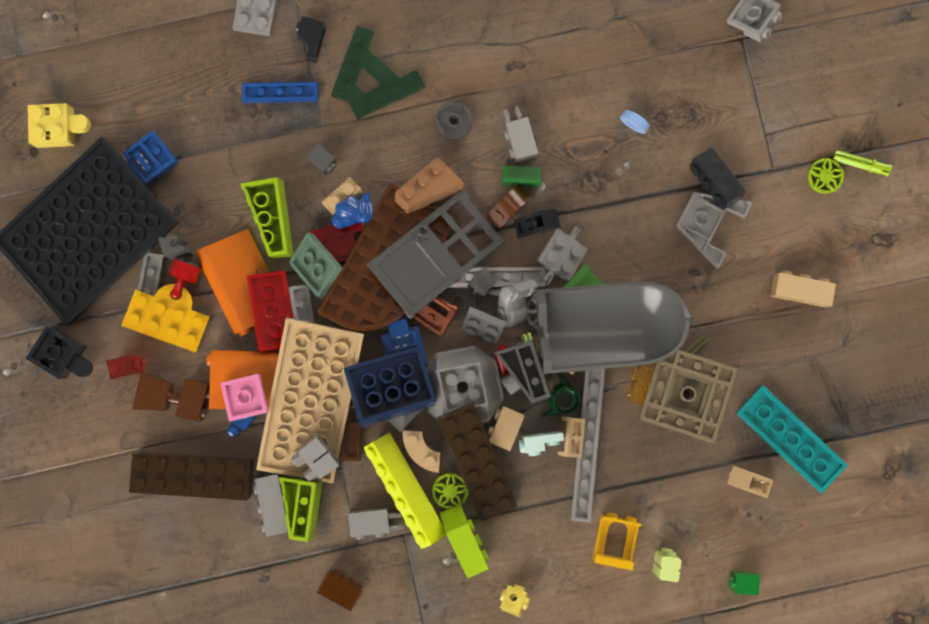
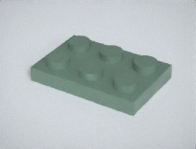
M308 232L289 261V264L316 297L322 299L343 269L316 236Z

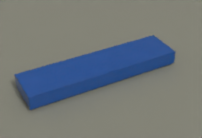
M318 82L242 83V102H319Z

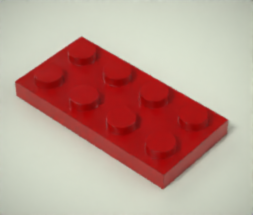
M277 271L247 275L246 280L258 352L278 350L281 346L286 318L293 319L286 272Z

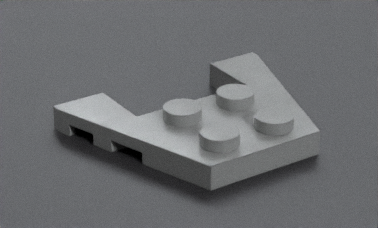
M693 192L675 227L718 269L727 253L711 245L710 241L726 210L744 219L753 203L750 201H738L722 210L720 206L715 204L711 195Z

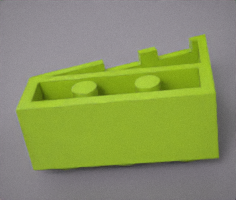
M291 476L279 477L283 492L282 500L286 510L285 518L289 539L304 542L314 540L323 482L316 480L308 481L304 478Z
M461 504L441 512L440 516L446 535L467 578L488 570L487 561H489L487 552L485 549L481 550L482 542L478 534L474 535L475 527L471 519H467Z

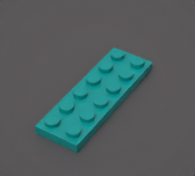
M761 385L735 412L819 493H823L848 466L764 385Z

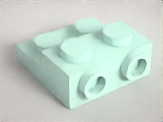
M555 431L522 435V440H519L520 452L528 453L529 456L541 455V451H545L544 443L548 446L560 445L559 441H564L563 432Z

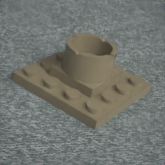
M678 349L668 358L656 362L638 419L715 444L738 369ZM684 390L687 392L686 397L683 396Z

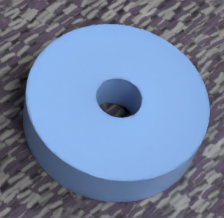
M624 110L620 116V120L626 126L638 133L645 134L650 127L643 117L630 110Z

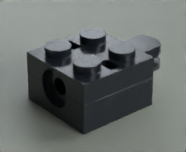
M46 325L25 358L57 379H67L70 373L78 377H87L93 371V364L81 356L87 346L55 326Z

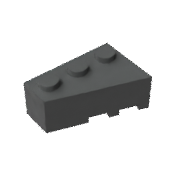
M533 339L495 352L496 356L501 360L532 403L551 397Z

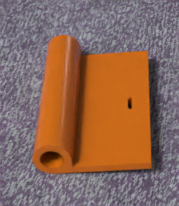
M246 229L195 252L235 336L239 335L240 337L251 333L250 329L254 326L246 276L269 273L249 229Z
M211 350V354H207V366H210L209 409H226L220 383L255 374L261 375L266 402L269 407L279 351Z

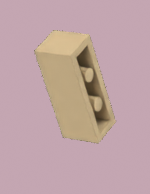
M785 270L774 274L770 297L825 308L832 307L836 284L830 283V279L818 278V280H815L806 274L794 276L792 275L793 272Z

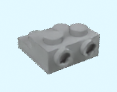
M740 0L728 17L727 24L744 31V35L761 43L763 38L767 39L770 36L771 26L781 20V4L772 0Z

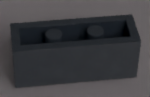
M713 147L693 158L689 166L691 172L699 178L703 188L711 194L717 206L725 210L743 198L746 190Z

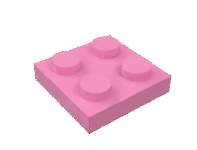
M260 374L220 383L229 421L269 412Z

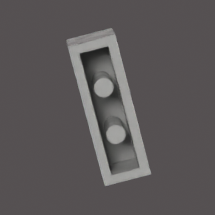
M281 474L258 477L255 479V483H253L254 493L258 494L259 499L257 510L258 513L262 514L263 519L261 521V529L263 533H266V537L288 532L285 504L282 500V486L279 482Z

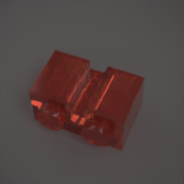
M126 355L106 360L110 380H123L139 376L140 373H144L146 368L143 358L139 355Z

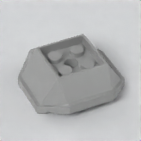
M475 346L436 353L426 368L436 398L435 406L427 409L428 414L436 419L443 414L474 403L481 422H489L504 399L497 361ZM463 381L468 384V390L465 393H460L457 390L459 382Z

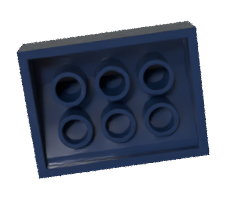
M419 346L343 368L360 428L435 406L436 398Z

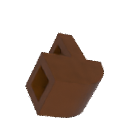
M518 185L495 205L487 214V217L500 229L532 198Z

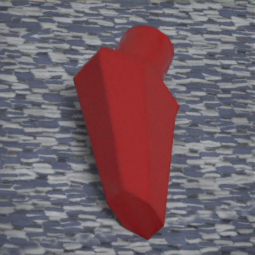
M499 345V350L507 348V346ZM494 354L500 373L508 375V370L496 354Z

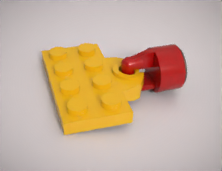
M180 258L174 259L168 273L175 276L173 284L163 286L156 292L155 296L135 289L121 326L196 353L210 316L192 310L193 300L187 287L189 282L197 283L202 270L201 266Z

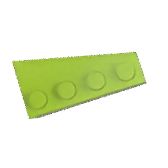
M276 177L241 183V188L246 195L247 203L260 230L268 256L275 259L293 256L284 181Z

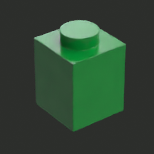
M732 571L728 579L731 591L735 594L759 595V574L756 572Z

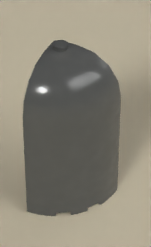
M625 282L536 290V313L539 319L537 336L541 342V351L539 353L543 374L638 366L660 362L673 355L684 345L689 333V327L693 324L692 313L688 312L686 304L679 294L666 286L654 282Z

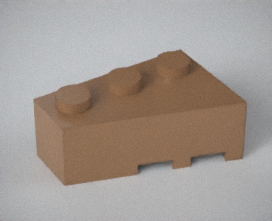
M436 157L396 191L394 201L409 214L429 206L430 203L438 200L441 201L450 195L457 194L463 189L464 182L439 157Z

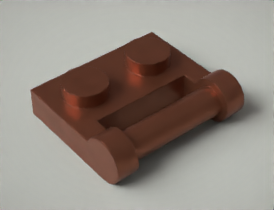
M437 296L432 301L449 311L447 316L427 304L414 315L413 319L442 337L460 307L456 304L452 305L440 296Z

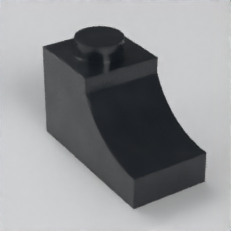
M302 16L301 22L297 23L296 33L299 39L307 44V58L309 62L317 64L326 25L323 21Z
M556 209L541 210L513 220L517 238H524L561 228Z

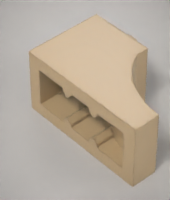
M733 466L727 484L768 498L773 480Z

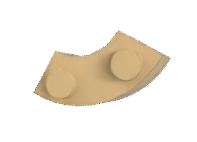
M403 430L404 446L412 460L426 470L439 473L441 451L434 450L427 445L424 440L423 431Z

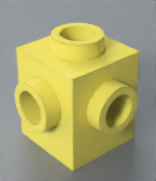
M514 584V587L508 585L507 590L504 589L501 594L500 600L502 604L500 608L504 612L521 618L523 609L527 610L530 602L525 588Z

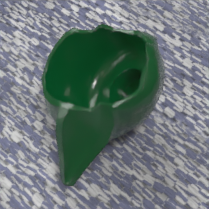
M557 373L560 384L553 386L550 390L551 397L547 400L550 409L541 413L542 417L572 414L580 406V394L562 373Z

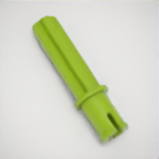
M836 150L833 156V160L836 162L868 170V173L874 172L888 177L890 174L888 171L891 172L892 165L878 162L875 158L871 160L840 150Z

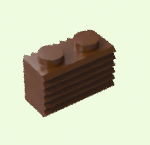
M334 568V570L330 569L317 593L351 611L363 587L360 581L354 578L349 580L344 577L342 571Z

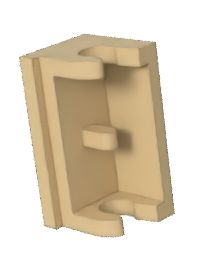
M561 416V420L567 421L564 451H558V455L582 458L585 419Z

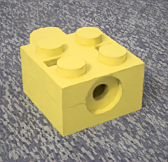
M66 103L28 105L29 144L37 148L75 146V134L87 133L91 128L90 120L82 114L74 115V108Z

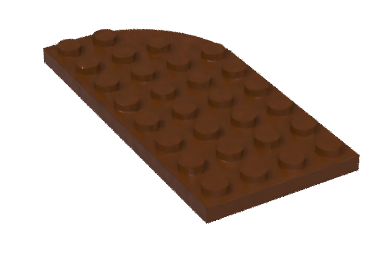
M390 183L375 208L372 219L365 226L317 314L343 328L355 331L377 330L399 320L405 314L404 310L368 268L367 264L439 207L430 203L429 206L407 214L394 201L395 193L400 187ZM447 212L456 223L458 217ZM440 215L428 225L440 242L444 244L452 228Z

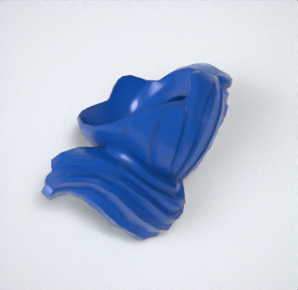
M364 193L361 200L351 196L342 203L336 204L335 213L331 220L332 224L336 228L342 229L355 225L358 222H369L373 216V207L370 201L371 193Z

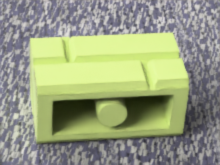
M661 548V551H655V563H653L652 572L660 580L678 582L680 576L678 570L681 569L682 560L676 556V552H673L672 549Z

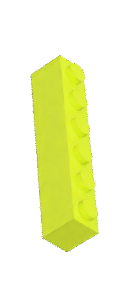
M390 432L363 447L420 548L423 549L431 546L446 535L444 526Z

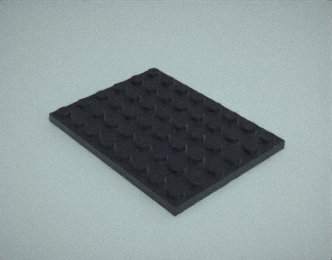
M101 136L0 231V251L65 326H68L159 243L158 238L167 236L180 223L108 140Z

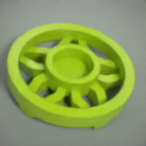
M830 158L819 159L808 170V183L818 193H833L843 183L844 170L835 160ZM823 162L821 168L815 167L818 163ZM832 164H833L837 169L831 170ZM833 172H839V174L835 176ZM812 175L817 177L815 183L812 181ZM839 178L838 184L836 183V181H835L834 179ZM826 184V187L830 190H821L820 188Z
M444 473L434 481L432 495L440 507L450 509L465 502L468 496V489L463 477L456 473ZM447 477L446 484L438 483L441 479ZM455 477L458 478L463 484L455 485ZM436 486H442L443 488L440 490ZM458 487H465L460 491L457 489ZM435 490L442 493L439 499L436 497ZM463 492H465L461 500L458 494H462ZM456 497L458 499V503H456L453 500V498ZM450 499L453 505H446V503Z

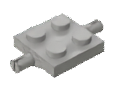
M574 226L570 235L565 234L558 228L553 231L536 260L548 271L543 279V282H546V284H550L554 275L561 277L567 282L571 280L588 250L576 240L581 231L580 228L578 229V227Z

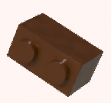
M185 378L175 416L195 422H201L202 419H205L208 412L206 404L209 400L210 384Z

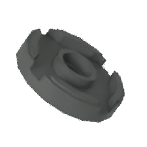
M446 103L440 107L436 114V128L440 135L448 140L462 139L472 129V113L467 106L461 103ZM456 119L458 122L457 124L453 125L451 124V120Z

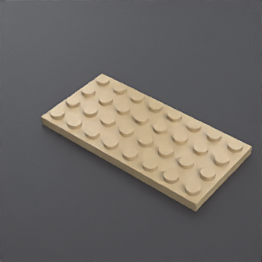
M286 318L269 401V412H267L256 470L306 479L303 471L309 468L308 464L305 462L301 466L296 467L292 462V457L298 452L299 446L310 440L316 432L327 444V448L329 447L335 456L339 458L351 399L343 368L358 364L364 337L363 332ZM336 469L321 479L317 477L313 480L333 484Z

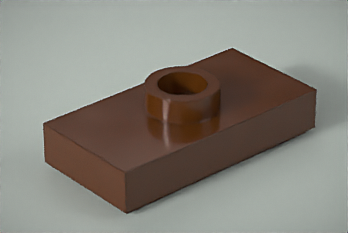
M346 422L341 443V461H361V428L358 422Z

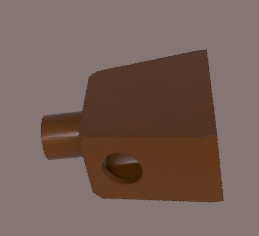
M140 373L132 409L167 411L170 404L178 405L181 394L173 392V383L149 373Z

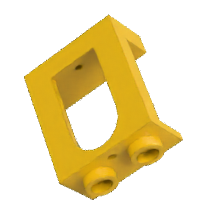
M607 512L606 515L601 514L592 558L594 563L633 571L634 562L632 560L638 529L642 525L637 521V518L626 516L625 519L618 518V514ZM612 522L624 523L627 528L622 558L604 554L608 528Z

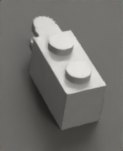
M519 106L514 107V113L517 118L514 121L510 120L509 111L507 109L503 110L506 122L503 134L505 140H509L511 147H508L510 158H514L515 163L538 156L528 117L522 118Z
M388 507L350 511L348 513L350 536L356 537V540L367 539V535H375L376 538L387 536L386 533H390L392 530L405 529V524L402 523L390 525L389 518H401L403 516L400 512L389 513Z

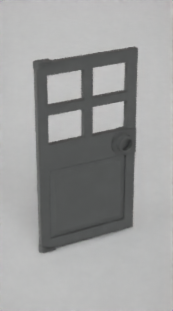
M461 190L369 262L367 266L402 307L407 317L412 319L417 312L505 241L500 234L495 232ZM458 201L474 218L462 229L446 212ZM440 215L456 233L444 244L440 242L428 227ZM477 224L493 241L481 252L465 235ZM459 238L475 256L463 267L459 265L447 250Z

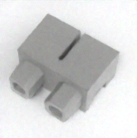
M317 432L305 444L299 446L298 452L292 457V462L296 467L301 466L305 462L308 464L309 468L303 471V475L308 481L317 477L321 479L339 467V459L329 447L327 448V444Z

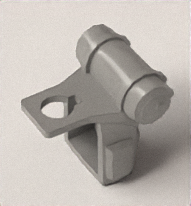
M525 279L516 284L492 288L487 292V294L499 297L497 313L499 319L506 321L504 327L515 326L526 320V299L537 290L538 285L535 280Z

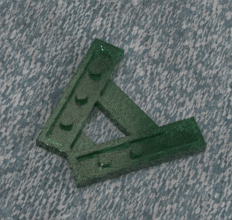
M360 26L355 28L331 93L332 98L350 104L357 120L425 89L417 70L403 77H398L369 50L375 32ZM363 69L381 87L365 94L356 85L361 70Z

